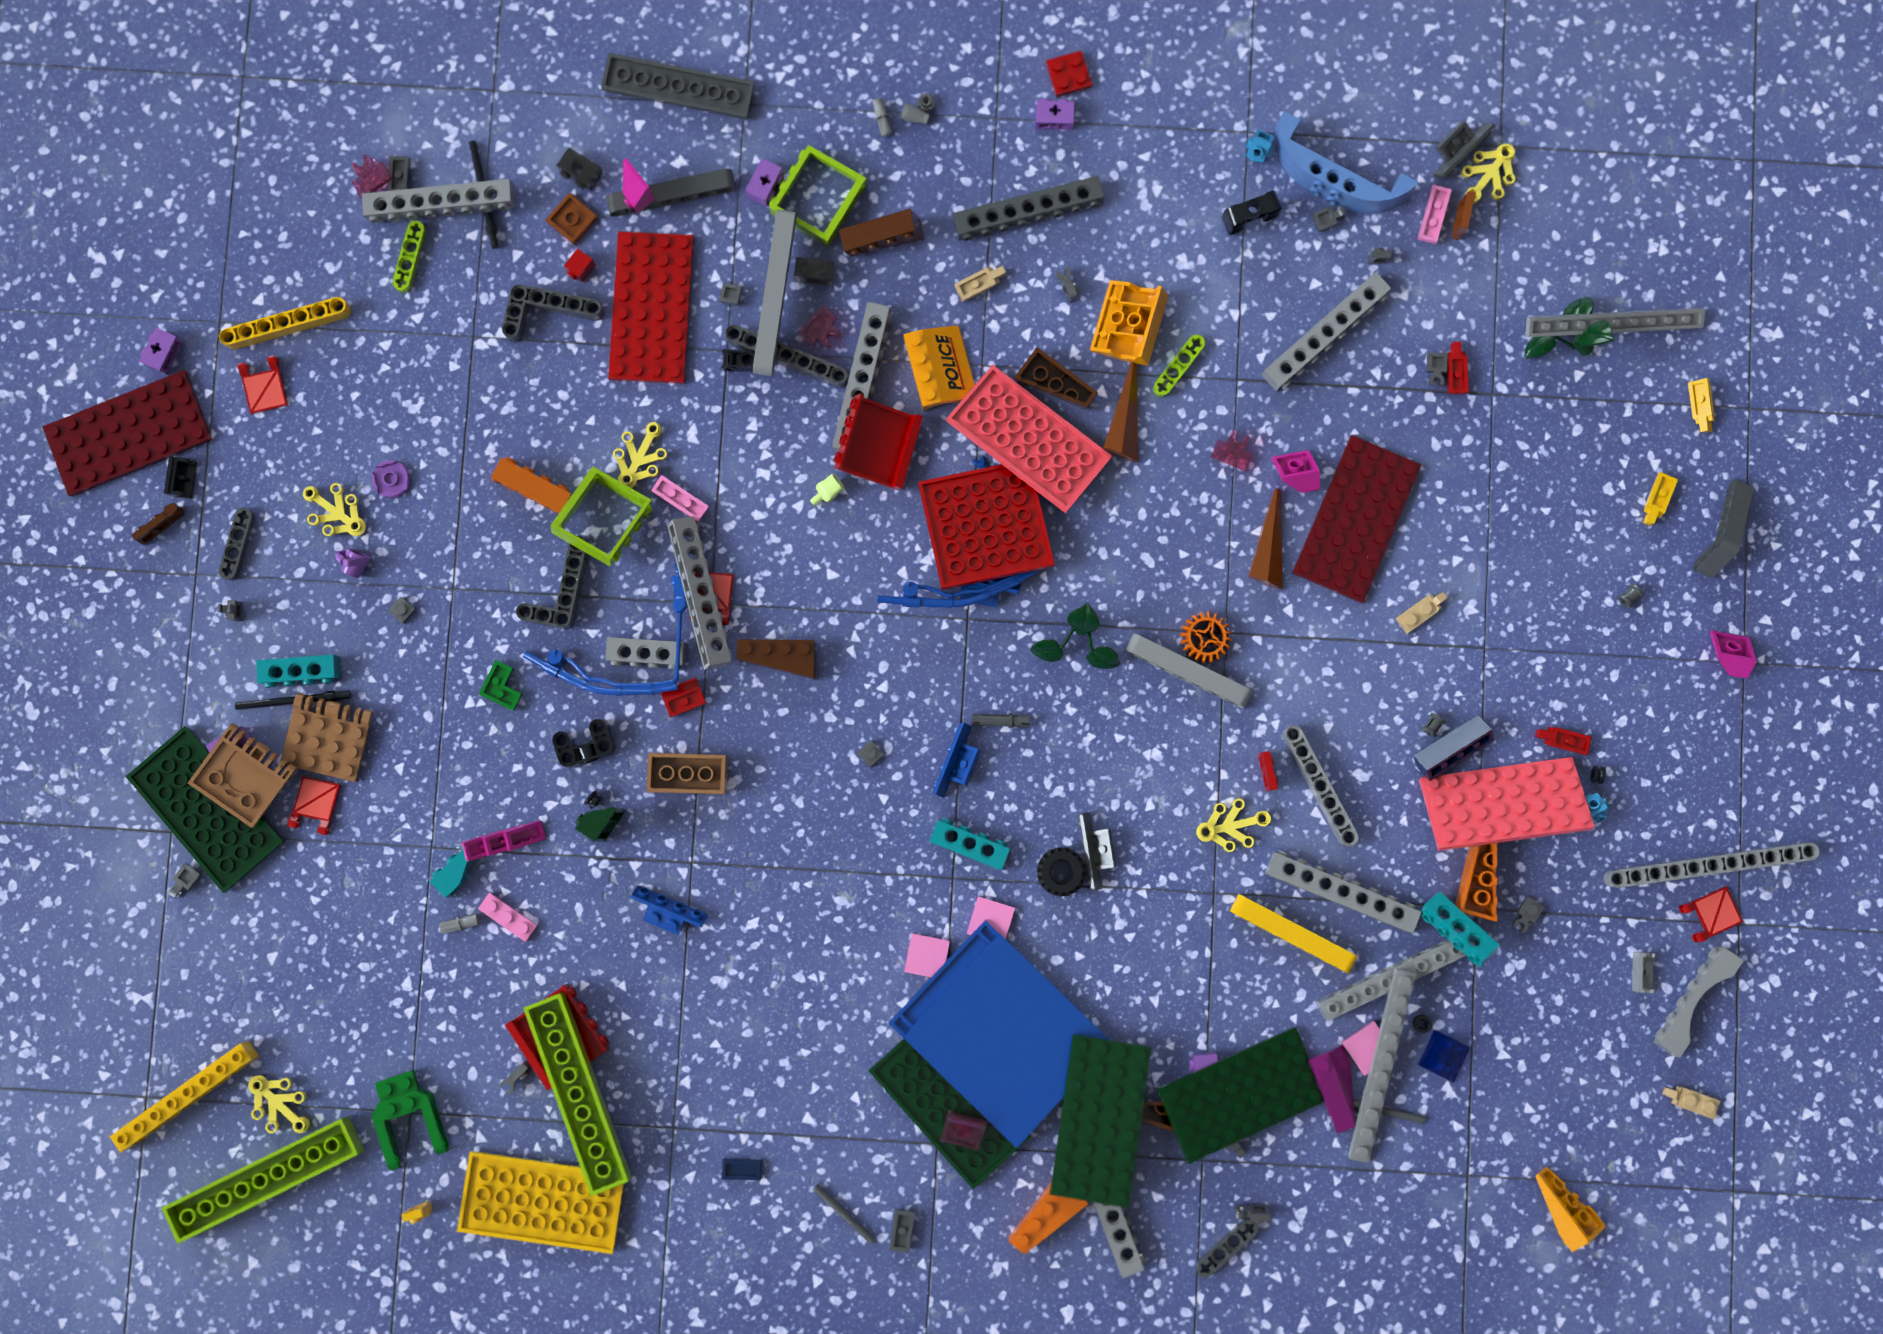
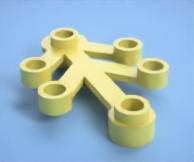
M1502 144L1495 151H1476L1472 157L1473 162L1476 164L1482 163L1484 159L1496 160L1493 164L1466 165L1462 169L1461 174L1464 178H1470L1473 174L1485 173L1475 187L1467 190V192H1476L1473 204L1479 201L1482 189L1491 178L1494 189L1491 193L1492 198L1500 200L1504 196L1499 174V167L1502 163L1505 176L1502 179L1503 184L1510 186L1514 183L1515 175L1512 172L1511 160L1515 156V150L1512 145ZM1502 152H1506L1508 156H1504ZM1476 155H1480L1482 159H1477ZM1465 169L1470 170V174H1467ZM1506 177H1510L1512 181L1508 182ZM1495 191L1500 192L1501 196H1497Z
M651 422L646 426L647 435L638 452L633 442L634 436L632 433L627 431L622 434V440L626 443L632 461L629 469L624 460L625 452L620 448L613 451V457L617 460L621 471L618 481L630 488L635 487L639 480L656 477L659 474V470L655 465H650L647 467V470L636 473L639 466L657 460L663 461L668 456L663 448H659L655 453L645 456L653 439L660 437L662 434V428L656 422ZM655 426L657 428L655 432H650L651 427ZM626 435H631L629 441L625 440ZM620 451L622 456L618 458L616 453ZM659 452H665L663 457H658ZM655 468L656 472L650 474V469ZM630 477V481L625 483L624 478Z
M334 483L330 487V491L334 494L335 506L322 498L317 488L309 486L304 489L303 497L305 500L312 503L316 502L330 512V514L324 515L310 514L307 517V522L310 525L317 526L320 523L337 520L345 523V525L336 527L325 525L322 529L324 535L332 537L335 534L348 532L352 536H360L365 532L366 523L363 519L359 518L357 506L359 499L353 494L346 496L345 501L350 505L351 518L345 514L342 496L344 489L342 485ZM339 486L340 490L335 492V487ZM309 491H313V495L311 497H308ZM354 497L355 501L350 503V498ZM313 517L317 519L315 523L311 522ZM358 523V528L354 530L353 525ZM328 528L332 529L330 534L326 533Z
M1238 798L1232 802L1233 807L1223 824L1215 826L1219 816L1226 811V806L1223 803H1217L1208 822L1201 823L1197 827L1196 834L1201 841L1209 842L1212 840L1222 846L1226 852H1233L1235 850V843L1233 841H1226L1217 833L1225 832L1242 842L1244 847L1250 848L1254 845V839L1250 836H1245L1235 829L1254 824L1267 826L1271 821V816L1266 811H1259L1254 817L1234 821L1238 812L1245 806L1244 801ZM1236 801H1240L1242 803V806L1240 808H1237L1235 806ZM1218 805L1223 807L1221 813L1216 810ZM1260 815L1265 817L1264 822L1259 821ZM1205 828L1209 830L1207 836H1204L1202 833ZM1247 838L1251 840L1249 846L1245 844V839ZM1227 843L1232 844L1233 847L1231 850L1226 849Z
M257 1075L252 1077L248 1083L249 1091L254 1094V1109L251 1112L253 1119L259 1120L265 1116L263 1096L268 1100L269 1122L265 1126L268 1133H274L279 1129L277 1109L293 1124L292 1127L295 1132L303 1133L310 1128L311 1123L307 1117H298L283 1103L294 1101L300 1104L306 1100L305 1092L274 1094L270 1090L271 1088L290 1089L292 1087V1080L290 1078L268 1081L266 1077ZM284 1080L288 1082L287 1088L283 1086ZM256 1082L260 1083L259 1089L255 1087ZM298 1094L302 1095L301 1101L297 1099ZM257 1110L261 1112L260 1117L256 1116ZM298 1122L303 1124L302 1129L298 1128ZM271 1123L275 1125L274 1130L270 1129Z

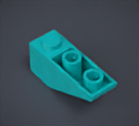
M462 846L460 847L461 851L457 855L453 854L446 861L447 865L443 869H437L432 874L433 878L429 881L444 898H450L464 885L472 861L468 862L465 860Z

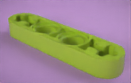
M414 220L407 226L393 277V286L401 293L408 292L412 287L424 244L426 228L420 221ZM417 227H419L421 231H417L415 236V232L413 231V229H417ZM414 243L417 245V249L414 252H408L407 247L409 244ZM406 261L412 263V267L409 270L402 268L403 263ZM404 278L406 285L401 287L398 283L402 282Z
M1192 335L1157 379L1153 386L1156 396H1167L1205 346V340L1202 336ZM1198 340L1200 342L1199 346H1196L1193 352H1191L1192 341L1196 342ZM1187 354L1190 357V361L1182 363L1179 359L1180 355ZM1172 368L1176 369L1179 375L1176 378H1171L1168 375V371ZM1165 380L1169 381L1165 387L1166 391H1158V385H1163Z

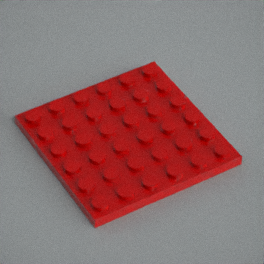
M1002 464L918 482L942 590L1055 567L1037 491Z

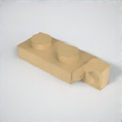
M1003 266L995 270L992 267H987L955 283L954 287L962 302H965L1000 283L999 279L1006 276V271Z
M1444 592L1436 597L1430 594L1395 619L1405 633L1408 634L1436 614L1442 608L1439 604L1448 597Z
M1678 1086L1676 1090L1664 1087L1662 1095L1673 1098L1671 1103L1675 1106L1715 1119L1720 1103L1719 1100Z

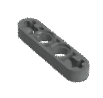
M240 508L236 511L219 567L220 576L226 580H235L240 573L255 520L254 513L247 508ZM246 514L249 517L248 519H242L241 515ZM238 524L245 525L246 528L238 526ZM238 530L244 532V537L241 540L235 538V533ZM237 548L239 555L236 558H231L230 551ZM228 560H230V561H232V562H236V564H235V565L232 564V563L230 564V563H228ZM226 569H231L233 573L227 574L225 571Z
M1250 1218L1241 1220L1198 1259L1195 1265L1198 1274L1204 1278L1213 1275L1257 1234V1223L1250 1221ZM1246 1223L1249 1225L1253 1224V1230L1251 1232L1248 1230L1244 1232L1245 1238L1243 1239L1237 1231L1240 1229L1243 1232L1246 1229L1244 1226ZM1231 1236L1239 1237V1244L1237 1246L1229 1244ZM1217 1249L1225 1251V1256L1220 1260L1214 1257V1252ZM1211 1256L1216 1265L1214 1266L1213 1263H1210L1208 1265L1209 1271L1203 1270L1201 1272V1264L1207 1265L1210 1262L1208 1257Z

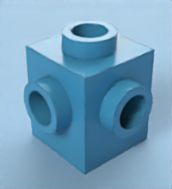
M1257 129L1253 139L1249 137L1245 148L1248 149L1246 156L1253 162L1263 163L1265 157L1269 158L1274 147L1271 144L1274 136Z
M1598 793L1585 796L1593 823L1604 821L1609 815L1608 808L1610 806L1604 797L1601 798Z

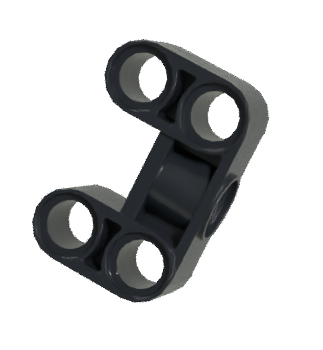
M1269 191L1259 197L1228 207L1224 210L1221 218L1228 235H1233L1242 231L1245 225L1259 218H1262L1263 222L1273 220L1278 217L1282 207L1276 192ZM1249 207L1256 208L1257 213H1252Z
M601 719L593 720L589 725L592 740L579 746L575 745L573 737L569 733L563 731L555 733L552 742L559 763L562 766L571 768L612 754L616 746L609 724ZM598 723H602L604 726L601 733L595 731ZM562 735H565L567 738V742L565 745L561 746L559 744V738ZM608 741L610 747L604 752L601 749V744ZM570 753L573 756V760L567 764L564 758Z

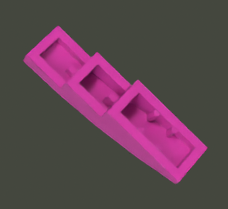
M539 820L463 841L461 844L465 860L469 862L506 850L511 851L544 840L546 837L542 821Z

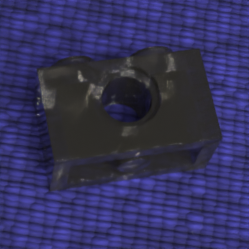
M568 147L556 165L560 171L559 174L563 178L574 180L575 184L583 190L586 188L592 191L603 175L600 166ZM578 168H583L581 173H575Z
M796 257L795 282L833 287L835 274L833 261Z

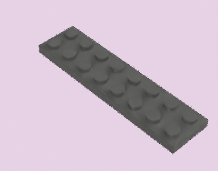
M609 53L601 90L747 120L755 82Z

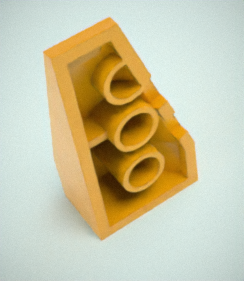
M1545 1167L1535 1175L1559 1235L1572 1252L1588 1244L1606 1227L1594 1209L1589 1205L1585 1206L1579 1201L1580 1196L1566 1189L1565 1183L1548 1167Z

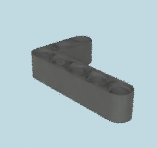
M515 285L510 291L502 332L509 341H520L524 333L529 308L598 321L604 316V309L595 299L525 285ZM519 293H525L524 297L517 299ZM538 296H543L541 302H535V299ZM560 299L561 304L558 306H554V302ZM575 303H580V306H579L578 309H576V310H573V309H572V306H573ZM592 307H598L596 313H590ZM516 310H520V315L513 317V313ZM512 328H516L515 334L509 335V331Z
M1736 478L1732 480L1726 492L1716 539L1697 558L1693 567L1694 571L1713 578L1736 556L1743 539L1754 490L1753 486Z
M577 536V537L581 538L582 540L588 542V541H587L585 538H583L582 536ZM569 543L555 609L522 603L516 608L517 617L528 623L560 629L571 628L575 621L588 554L582 550H576L575 546ZM574 560L580 561V565L577 568H572ZM571 578H575V585L568 587V581ZM566 597H571V604L565 606L564 599ZM530 608V615L523 617V610ZM544 612L549 613V618L546 621L541 619V615ZM567 615V623L561 625L560 618Z

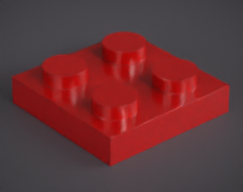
M1082 50L1046 60L1047 70L1056 98L1092 88V82Z

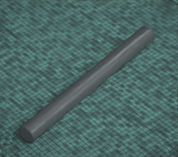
M1353 1099L1354 1108L1360 1109L1361 1101ZM1388 1107L1382 1108L1381 1114L1421 1124L1425 1122V1116Z
M819 1184L813 1188V1191L869 1244L875 1240V1237Z

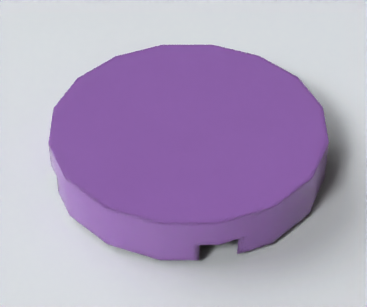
M386 460L378 464L371 476L375 491L387 498H397L403 495L411 483L408 469L402 463L395 460Z

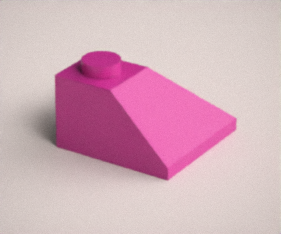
M625 158L623 160V194L626 198L624 202L630 210L634 209L639 213L652 203L655 198L648 184L628 159Z
M1309 450L1272 457V462L1283 482L1301 493L1320 489V470Z
M1711 630L1710 635L1716 656L1728 675L1748 679L1757 662L1750 638Z

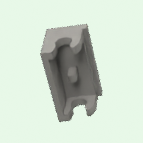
M1633 952L1632 991L1655 993V989H1653L1655 953Z

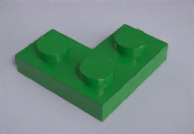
M495 660L479 695L515 711L523 694L506 686L514 668Z

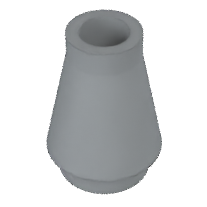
M904 104L900 119L905 120L904 122L926 125L929 113L922 111L912 104Z

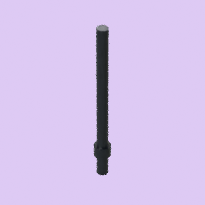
M469 141L477 182L485 181L476 141ZM484 212L486 234L489 235L491 248L497 249L499 248L496 235L498 233L497 226L494 224L492 212Z
M335 690L309 696H313V702H318L320 698L325 699L326 702L328 700L336 702L338 699L351 698V692H335ZM295 696L235 702V709L289 705L294 703Z

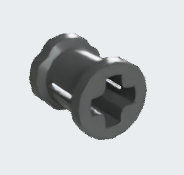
M1631 584L1629 589L1624 594H1620L1617 599L1625 608L1630 609L1638 598L1644 596V593L1637 585Z
M1431 713L1430 719L1425 726L1421 727V730L1427 735L1436 738L1437 731L1446 721L1437 714Z

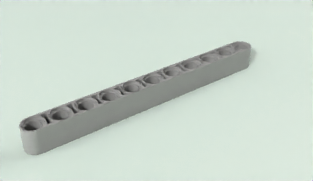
M1795 843L1607 871L1604 874L1603 880L1609 887L1621 888L1810 861L1819 856V848L1814 843ZM1806 847H1807L1808 850H1809V853H1808L1807 856H1806L1805 853H1804V849H1805ZM1786 850H1788L1790 853L1788 859L1785 856ZM1768 852L1770 853V856H1771V859H1770L1769 862H1768L1767 859H1766V854H1767ZM1748 855H1750L1752 858L1750 864L1747 863ZM1729 858H1731L1733 861L1731 867L1728 866ZM1709 861H1712L1714 864L1712 870L1709 869ZM1691 863H1693L1695 867L1692 873L1689 870V866ZM1672 866H1674L1676 870L1674 875L1670 873V868ZM1653 868L1657 872L1655 878L1651 876V870ZM1634 871L1637 873V879L1635 881L1632 879V873ZM1614 874L1618 876L1616 884L1612 880Z

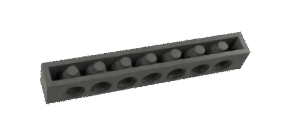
M1098 175L953 213V221L958 240L968 241L977 235L987 236L992 234L993 231H1006L1016 225L1022 227L1031 221L1041 222L1046 220L1047 217H1060L1070 211L1076 213L1089 206L1090 208L1098 207L1104 201V193ZM1085 193L1088 197L1082 199L1079 197V194ZM1065 197L1068 198L1070 202L1063 203L1060 199ZM1044 202H1049L1052 206L1050 208H1045L1042 204ZM1031 207L1034 211L1027 213L1024 208ZM1011 211L1015 213V216L1008 217L1006 213ZM990 216H995L998 220L995 222H990L988 218ZM972 221H977L979 225L977 227H973L969 223Z

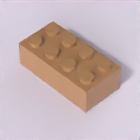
M648 753L646 792L727 795V755Z

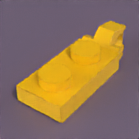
M1705 378L1688 382L1693 419L1696 424H1699L1700 432H1712L1711 421H1714L1715 414L1710 379Z
M1662 472L1657 474L1644 506V512L1647 513L1644 524L1651 526L1655 523L1656 518L1660 519L1665 513L1678 479Z
M422 1202L417 1206L409 1208L402 1213L403 1222L410 1221V1224L422 1221V1218L429 1216L433 1210L431 1202Z

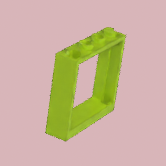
M808 145L805 150L802 149L797 164L792 165L790 168L789 177L781 183L778 195L771 199L769 203L772 215L776 216L777 209L784 210L780 206L810 157L855 181L825 232L818 230L798 217L796 218L795 228L829 247L867 186V179Z
M592 466L550 525L551 533L611 567L614 562L617 563L621 558L623 548H627L630 545L632 535L635 532H639L643 519L650 516L653 510L652 500ZM596 482L641 507L609 555L564 529Z

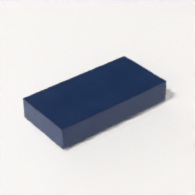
M722 1159V1180L762 1179V1159Z

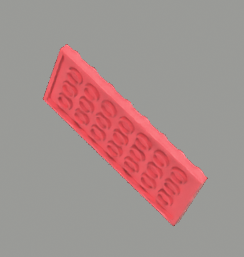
M994 365L988 369L946 418L947 423L1064 513L1068 512L1112 458V455Z
M1573 757L1444 774L1435 777L1431 781L1426 777H1422L1419 780L1438 851L1593 830L1595 827Z

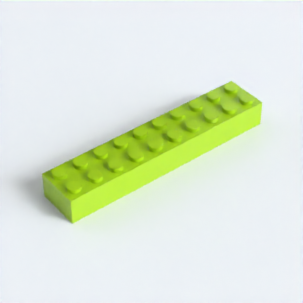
M565 992L524 1007L525 1015L590 1195L593 1196L629 1182L632 1179L630 1170Z
M348 1115L161 1209L177 1244L365 1150Z

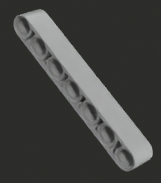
M1137 634L1132 635L1125 650L1130 655L1245 709L1253 692L1251 689Z
M1294 725L1285 728L1282 732L1283 740L1335 837L1343 846L1355 845L1358 841V833L1300 727ZM1290 729L1294 730L1297 734L1295 740L1290 739L1288 736ZM1300 746L1306 750L1304 757L1298 755L1297 750ZM1309 763L1315 767L1313 774L1307 772V765ZM1318 781H1322L1324 783V789L1322 791H1319L1316 788V783ZM1327 798L1333 800L1332 808L1326 807L1325 801ZM1337 815H1340L1343 819L1340 826L1336 825L1334 821ZM1346 832H1349L1352 836V840L1349 843L1344 840Z

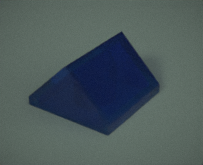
M1434 1030L1418 1065L1454 1083L1470 1047Z

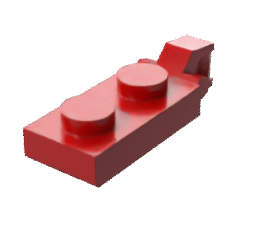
M1461 341L1453 342L1451 344V352H1448V395L1468 394L1469 392L1468 360L1465 352H1461Z
M1548 727L1547 731L1536 729L1534 736L1544 739V744L1550 747L1584 756L1588 755L1592 739L1591 736L1557 727Z

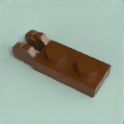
M176 503L166 505L162 513L153 516L151 521L137 528L136 532L131 536L135 541L146 545L180 519L184 514L183 508Z

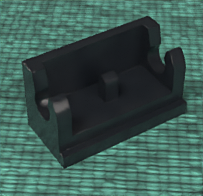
M169 456L164 494L171 497L192 499L197 462L188 458Z

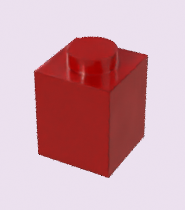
M577 248L564 267L567 270L566 274L574 281L578 279L583 282L596 264L592 258Z

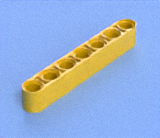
M334 297L225 328L220 332L219 340L230 349H240L345 319L350 316L352 310L351 306L344 299ZM340 305H343V309L340 310V311H337V308H338ZM322 310H325V314L323 316H319V313ZM307 315L306 320L301 322V318ZM289 320L287 326L283 327V323ZM270 325V329L265 332V328ZM252 330V334L246 337L248 331ZM231 336H234L233 340L231 342H228V339Z
M1238 894L1230 909L1231 913L1350 974L1358 958L1355 954Z

